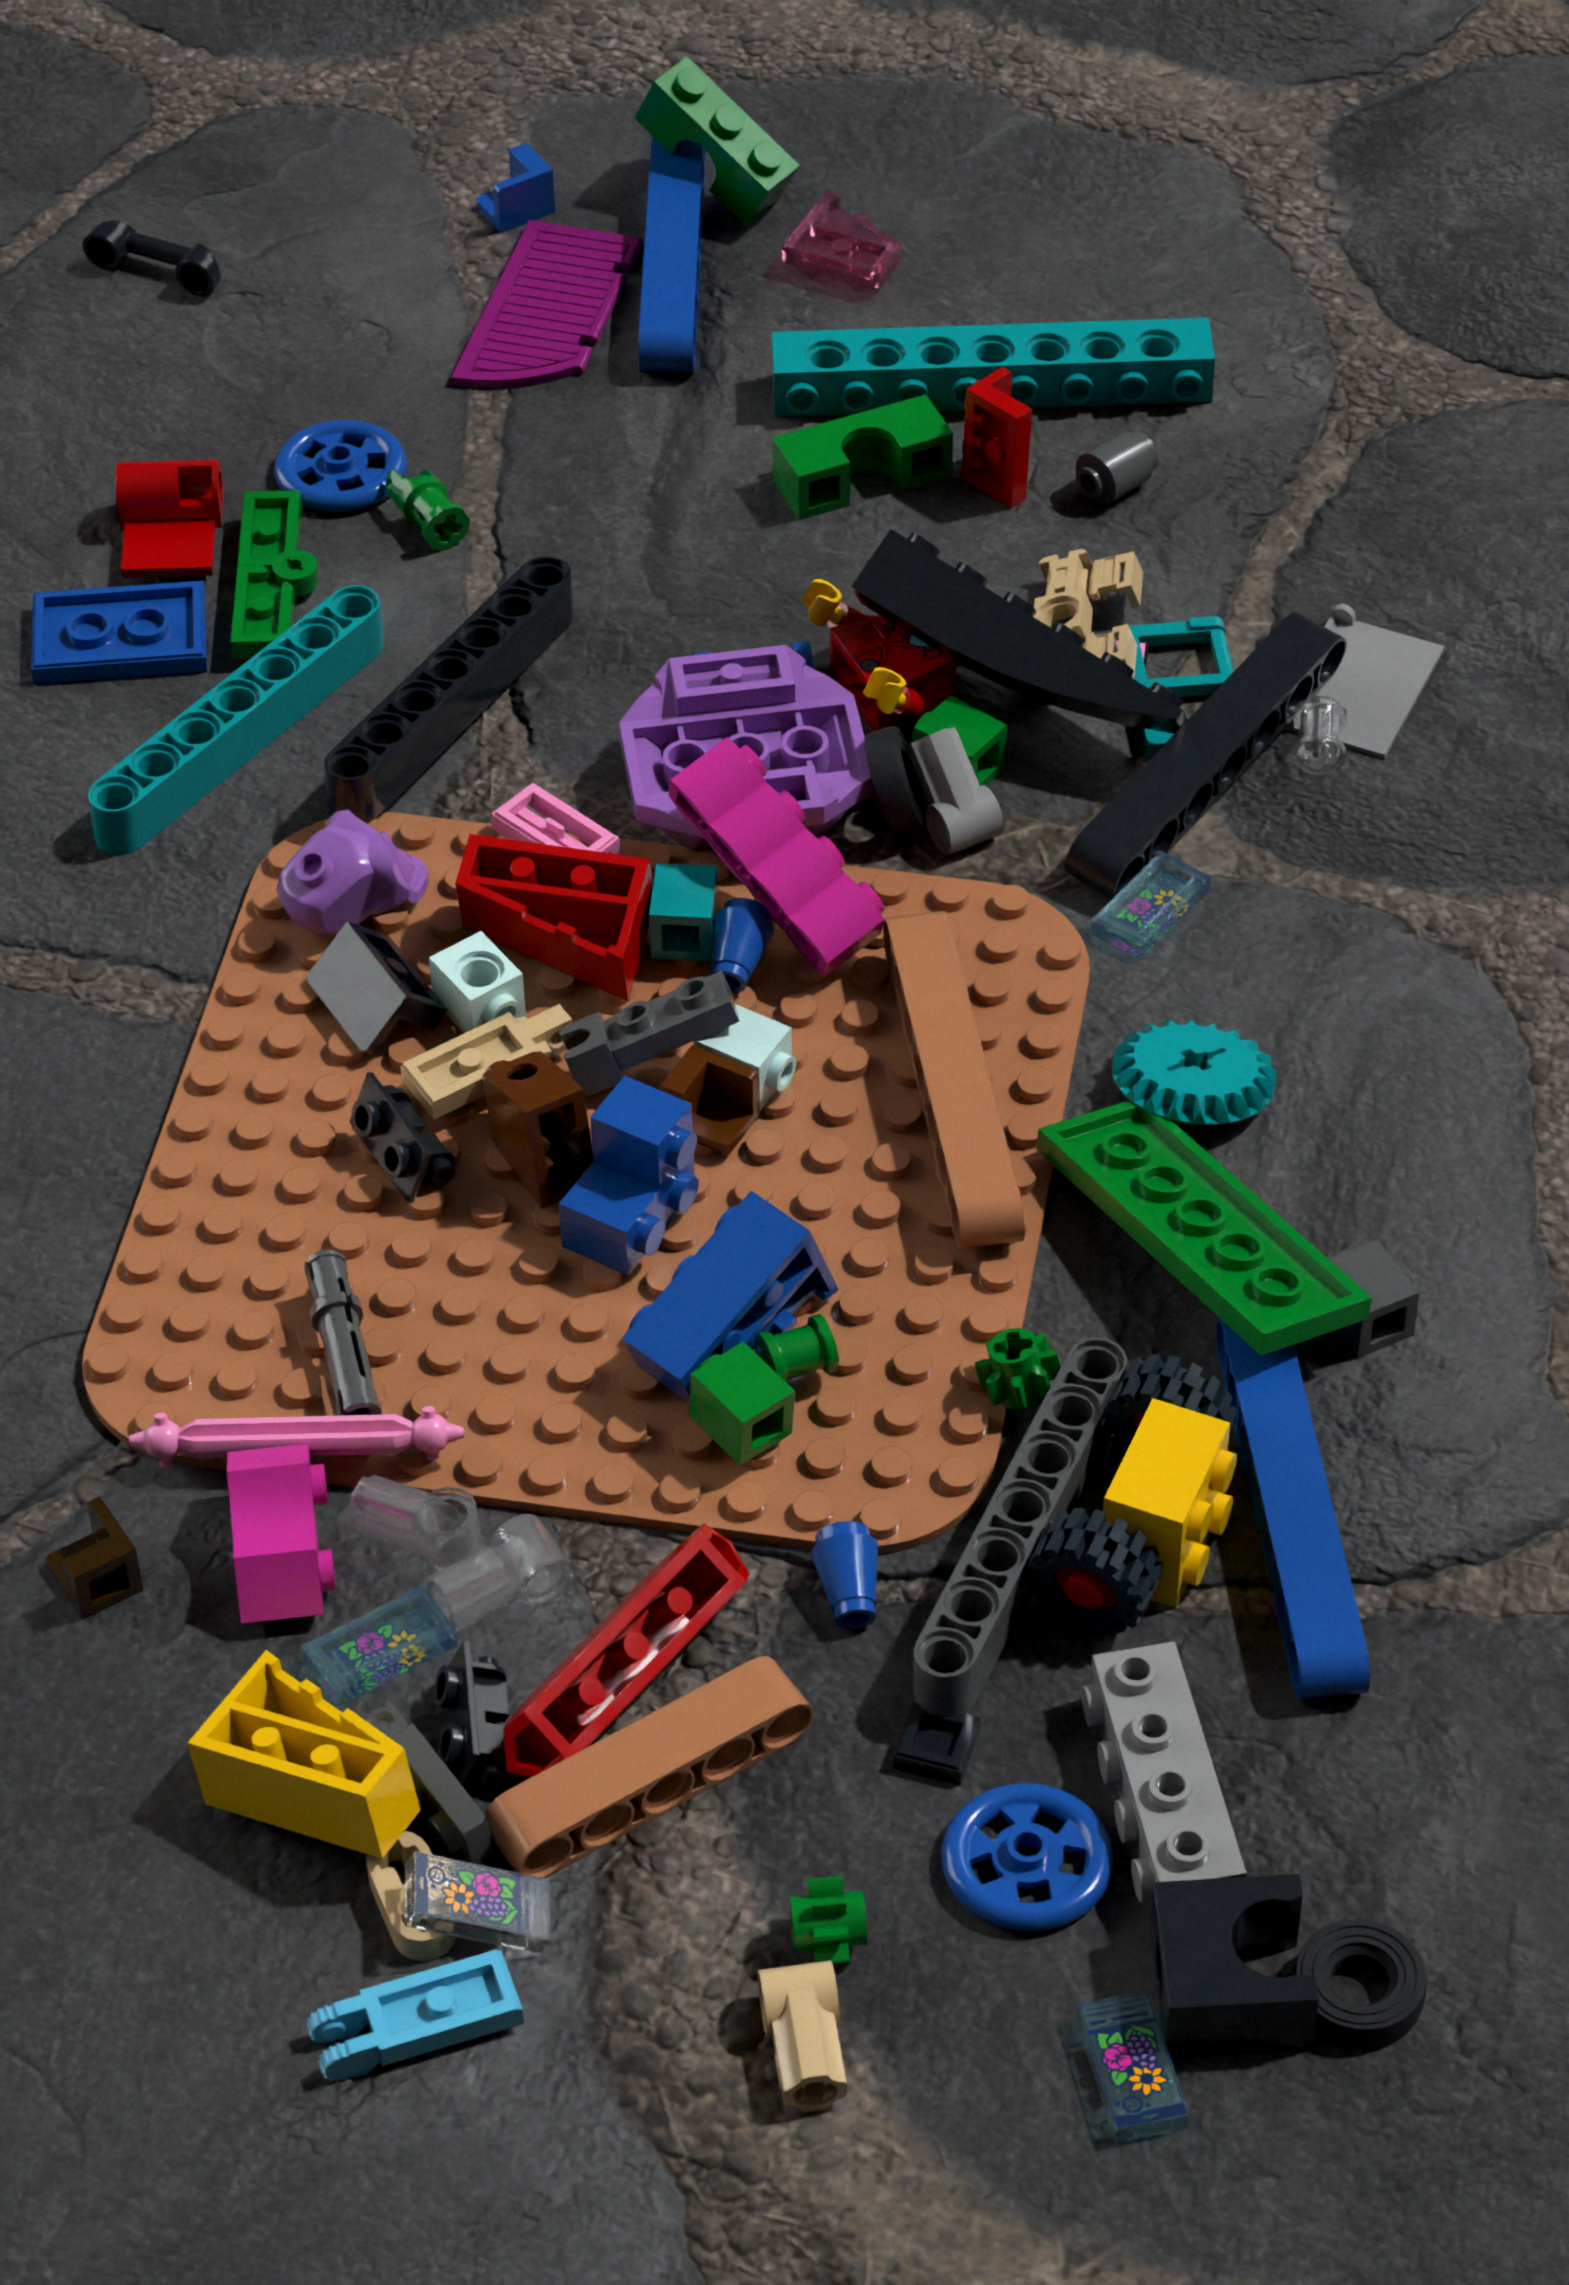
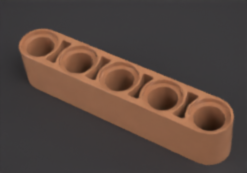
M762 1656L749 1660L505 1791L484 1812L493 1842L517 1874L542 1879L547 1878L789 1746L807 1731L813 1721L814 1710L774 1659ZM520 1876V1879L523 1880V1881L529 1880V1882H534V1881L536 1882V1881H539V1880H540V1879H535V1878Z

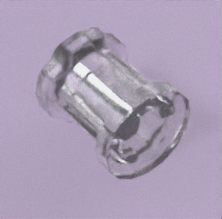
M1314 696L1308 700L1301 701L1295 708L1294 723L1300 729V738L1293 748V761L1303 772L1312 775L1334 773L1341 769L1346 761V747L1341 741V731L1347 725V710L1341 705L1339 700L1329 696ZM1323 713H1326L1328 720H1325L1323 723ZM1318 747V757L1315 758L1313 757V751Z

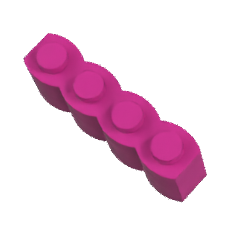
M726 737L670 779L668 795L691 826L708 841L726 867L746 885L755 900L769 909L772 916L771 919L786 932L803 957L817 972L826 977L881 934L884 924V918L881 913L884 911V905L876 892L867 883L860 882L857 885L842 870V867L845 865L844 858L831 840L825 836L817 839L805 828L802 822L806 820V816L796 799L785 790L778 793L764 780L763 777L767 774V771L758 755L747 745L739 748L732 740Z

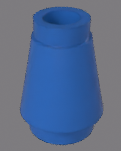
M748 898L728 900L724 907L714 916L711 975L722 971L732 993H739L745 990L747 981L750 979L774 934V927L771 923L772 916L769 909L760 902Z
M843 1521L827 1525L815 1535L816 1545L811 1550V1558L831 1611L834 1614L835 1624L843 1629L866 1627L876 1619L878 1542L870 1536L869 1528L863 1523Z

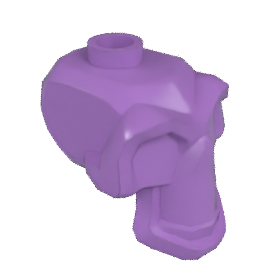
M349 810L335 812L329 818L326 828L316 832L289 860L280 873L276 890L284 910L293 922L316 935L336 936L346 921L359 925L370 915L397 908L405 900L417 904L429 885L428 869L423 861L395 847L387 832L379 833Z

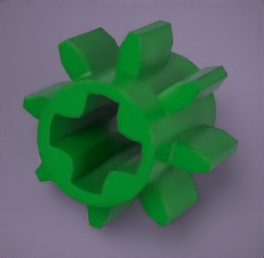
M1012 1328L998 1333L991 1341L985 1343L989 1359L975 1362L980 1387L988 1389L993 1406L1003 1403L1004 1406L1015 1411H1026L1038 1407L1042 1404L1050 1389L1049 1380H1054L1061 1368L1057 1351L1049 1349L1047 1336L1044 1333L1035 1336L1031 1331L1023 1328Z
M843 1876L807 1879L808 1895L789 1896L794 1952L813 1950V1963L830 1960L832 1964L850 1963L849 1947L867 1945V1922L863 1890L844 1892Z

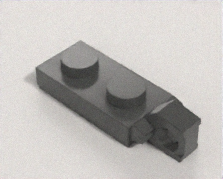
M390 1700L364 1716L363 1719L405 1749L418 1802H422L432 1815L427 1818V1823L441 1848L448 1855L459 1851L469 1864L485 1867L496 1860L497 1852L486 1816L414 1724L409 1725ZM470 1865L474 1872L482 1869V1867Z

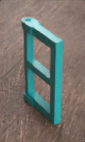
M1218 616L1193 617L1183 622L1129 626L1137 643L1134 680L1149 689L1155 682L1166 687L1178 697L1212 695L1234 672L1225 637L1224 622ZM1139 641H1148V646L1210 643L1217 674L1148 679ZM1141 728L1147 755H1155L1174 735L1172 733Z

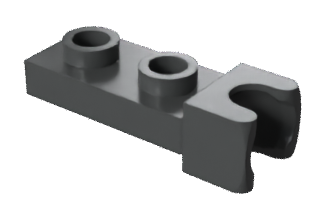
M719 971L708 977L691 978L679 985L676 990L651 1001L632 1003L623 1008L618 1015L605 1021L601 1013L596 1012L562 1027L559 1030V1034L568 1049L564 1054L568 1068L574 1080L583 1088L584 1096H590L617 1085L624 1077V1070L740 1021L731 989L723 972Z

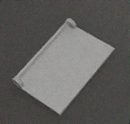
M1338 604L1324 627L1347 640V648L1343 660L1332 678L1292 719L1284 730L1385 759L1440 660L1445 646L1356 621L1355 611L1350 606Z

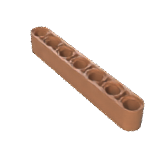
M936 911L884 918L883 938L887 965L957 1248L967 1249L1023 1241L1025 1238V1222L1021 1195L948 914L946 911Z

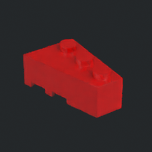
M470 834L455 882L463 927L476 933L482 931L489 939L623 1000L629 1001L649 928V911L653 889L650 859Z

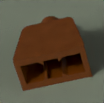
M531 1052L512 1061H497L486 1069L482 1077L492 1137L496 1147L536 1203L543 1208L562 1200L593 1162L592 1142L584 1091L575 1080L542 1052ZM550 1144V1149L545 1153L543 1146Z

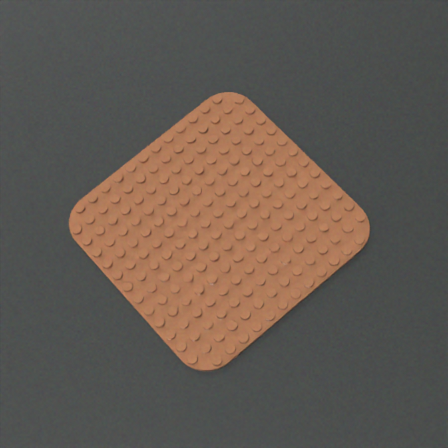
M381 812L375 819L366 824L379 833L387 832L395 847L422 860L428 869L429 885L417 904L405 900L397 908L370 915L359 925L389 935L432 989L429 957L476 934V932L463 927L455 886L469 835L507 838L493 830L492 824ZM329 818L293 833L270 850L269 854L256 869L247 890L84 1347L82 1367L88 1400L93 1411L110 1433L121 1442L130 1446L129 1436L146 1430L154 1422V1415L157 1413H166L168 1420L174 1422L179 1427L195 1419L338 1416L337 1402L334 1389H332L323 1341L320 1333L312 1327L309 1310L313 1303V1298L304 1270V1263L309 1262L308 1257L310 1255L328 1249L339 1251L345 1256L350 1287L353 1294L361 1301L363 1319L360 1323V1330L365 1343L381 1413L397 1414L414 1422L422 1415L423 1407L433 1406L435 1407L436 1414L445 1418L448 1423L464 1427L465 1437L448 1443L443 1450L439 1451V1459L432 1461L427 1460L426 1453L418 1450L415 1446L398 1454L310 1456L311 1465L324 1464L326 1484L693 1533L701 1525L706 1524L725 1538L812 1549L816 1545L815 1535L823 1527L837 1522L855 1521L863 1523L869 1528L870 1536L878 1542V1554L898 1552L928 1543L956 1527L973 1512L987 1493L993 1480L1008 1409L1003 1403L996 1406L991 1404L988 1389L980 1387L975 1362L989 1359L985 1345L987 1341H991L994 1336L1004 1330L1023 1328L1054 1171V1165L1036 1150L1038 1129L1061 1122L1064 1119L1089 988L1090 965L1086 946L1074 925L1060 911L1046 901L1028 893L1018 885H1003L986 881L849 865L842 867L844 873L857 885L860 882H865L876 892L884 905V911L881 913L883 918L936 911H946L948 914L1021 1195L1025 1222V1238L1023 1241L967 1249L957 1248L887 965L883 928L878 937L826 977H823L803 957L786 932L771 919L774 934L750 979L747 981L745 990L739 993H732L735 1004L792 1028V1056L796 1058V1069L793 1078L785 1090L781 1092L776 1091L761 1109L758 1118L730 1154H722L697 1143L694 1152L695 1177L699 1180V1187L693 1204L685 1213L678 1212L666 1227L658 1249L651 1256L644 1255L628 1276L562 1247L559 1203L561 1200L543 1208L536 1203L495 1145L485 1095L433 1120L403 1083L400 1069L403 1062L464 1034L446 1014L434 1029L400 1019L376 1052L369 1054L360 1051L307 982V974L335 936L316 935L293 922L284 910L276 888L280 873L289 860L316 832L326 828ZM565 832L566 834L570 835L571 837H573L580 843L584 844L585 846H590L589 844L579 839L572 833ZM620 839L619 855L650 859L653 882L656 863L717 866L719 910L724 907L728 900L733 898L755 900L746 885L726 867L712 849L692 850L678 845ZM648 928L629 1001H626L490 939L523 973L527 1019L560 1004L572 1018L573 1022L596 1012H600L605 1021L618 1015L623 1008L632 1003L651 1001L676 990L679 985L691 978L708 977L712 972V961L651 959L650 928ZM692 1041L624 1070V1076L660 1090V1085L688 1049L694 1045V1042ZM567 1049L555 1056L552 1062L574 1080L564 1058L565 1052L568 1051ZM368 1072H373L382 1086L393 1085L395 1088L404 1089L410 1096L412 1104L428 1124L425 1133H435L443 1146L455 1157L454 1168L456 1173L453 1179L447 1184L440 1186L435 1185L433 1182L421 1183L413 1203H407L349 1122L353 1105L358 1099ZM616 1085L596 1094L584 1096L590 1135V1117ZM550 1144L543 1146L545 1153L550 1149ZM753 1191L810 1230L839 1290L826 1301L817 1295L809 1299L792 1314L797 1318V1325L792 1329L807 1325L808 1317L821 1314L826 1319L834 1336L839 1363L838 1370L831 1373H825L822 1369L787 1380V1384L795 1390L792 1434L740 1466L689 1416L690 1404L638 1367L622 1337L628 1332L629 1325L635 1314L642 1307L652 1304L670 1284L678 1265L688 1256L695 1255L712 1236L721 1216L731 1207L738 1206L748 1193ZM774 1330L770 1332L772 1335L778 1334ZM754 1345L751 1349L756 1353ZM130 1446L134 1450L150 1456L146 1450ZM182 1451L172 1458L173 1463L227 1470V1458L197 1459Z

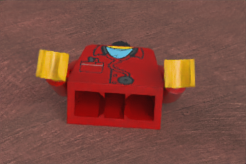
M822 579L812 581L801 601L804 606L809 607L808 617L814 625L824 626L827 623L829 626L830 672L841 686L854 695L858 711L873 731L891 726H897L900 730L914 722L917 723L923 714L932 712L950 695L956 698V668L961 665L948 659L879 615H865L846 603L841 602L842 594L831 583Z

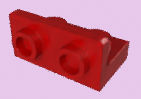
M1001 367L982 380L975 382L966 391L961 479L1007 507L1013 508L1026 499L1032 408L1011 397L1012 372Z

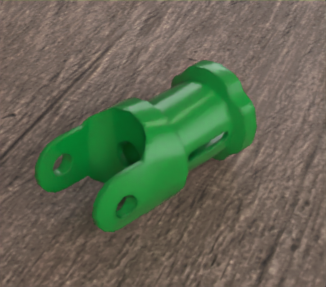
M423 469L419 476L413 478H403L396 470H390L387 473L385 487L389 497L407 520L418 524L422 528L421 534L431 548L436 550L450 549L466 536L470 527V518L459 504L450 502L446 487L430 470Z

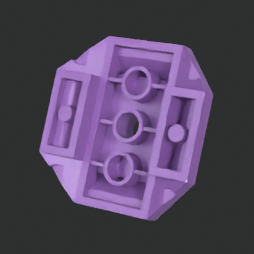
M787 645L669 658L655 675V683L634 702L619 722L620 743L636 822L656 826L681 846L692 850L712 849V847L691 826L668 795L669 782L675 775L726 737L732 740L739 748L747 745L758 755L767 771V774L763 777L764 780L778 793L785 790L796 799L806 816V820L802 822L803 825L817 839L824 836L849 808L874 793L866 756L865 737L854 695L829 676L806 666L805 658Z

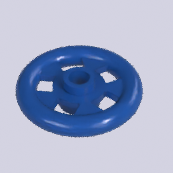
M333 420L309 426L288 439L276 456L274 475L281 491L300 490L302 507L324 513H348L372 507L388 498L389 495L385 487L386 475L390 470H396L404 478L407 458L401 443L387 430L358 420ZM342 442H355L363 445L360 448H358L356 446ZM315 448L321 449L313 459L304 456ZM384 459V469H368V460ZM314 473L319 482L310 486L300 478ZM359 482H361V485H362L361 487L354 488V489H350V490H343V491H340V490H339V489H345V488L352 487V486L358 484Z
M1017 1783L988 1790L970 1800L957 1812L950 1822L943 1839L941 1862L949 1888L968 1911L992 1925L1015 1931L1031 1932L1064 1926L1091 1910L1108 1887L1113 1871L1114 1855L1110 1836L1105 1825L1098 1815L1079 1798L1047 1785ZM1038 1813H1043L1065 1824L1060 1832L1055 1834L1050 1829L1032 1822ZM1001 1816L1012 1826L1001 1831L995 1840H991L981 1829L990 1821ZM1022 1847H1032L1039 1851V1853L1033 1856H1023L1017 1850ZM1064 1852L1085 1855V1865L1081 1875L1060 1872L1063 1866ZM991 1859L993 1868L1000 1878L982 1884L973 1872L971 1865ZM1044 1885L1049 1887L1050 1900L1034 1903L1019 1902L1018 1888L1033 1889Z

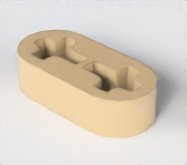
M404 1831L383 1859L366 1855L370 1889L392 1941L399 1952L412 1960H435L446 1954L455 1944L457 1924L456 1920L428 1914L424 1915L430 1924H435L434 1929L422 1932L418 1924H413L411 1909L416 1908V1852L433 1855L422 1837L413 1832ZM428 1856V1868L426 1870V1877L428 1878V1913L456 1919V1915L452 1913L451 1906L442 1903L445 1895L442 1893L441 1888L446 1887L445 1882L443 1884H435L428 1877V1869L437 1866L434 1857ZM401 1860L406 1868L410 1867L412 1882L402 1885L397 1871L393 1867H389V1863ZM438 1869L431 1871L430 1874L433 1880L441 1881L443 1879ZM420 1877L418 1883L420 1884V1889H423V1877ZM432 1884L436 1885L435 1890L430 1888Z

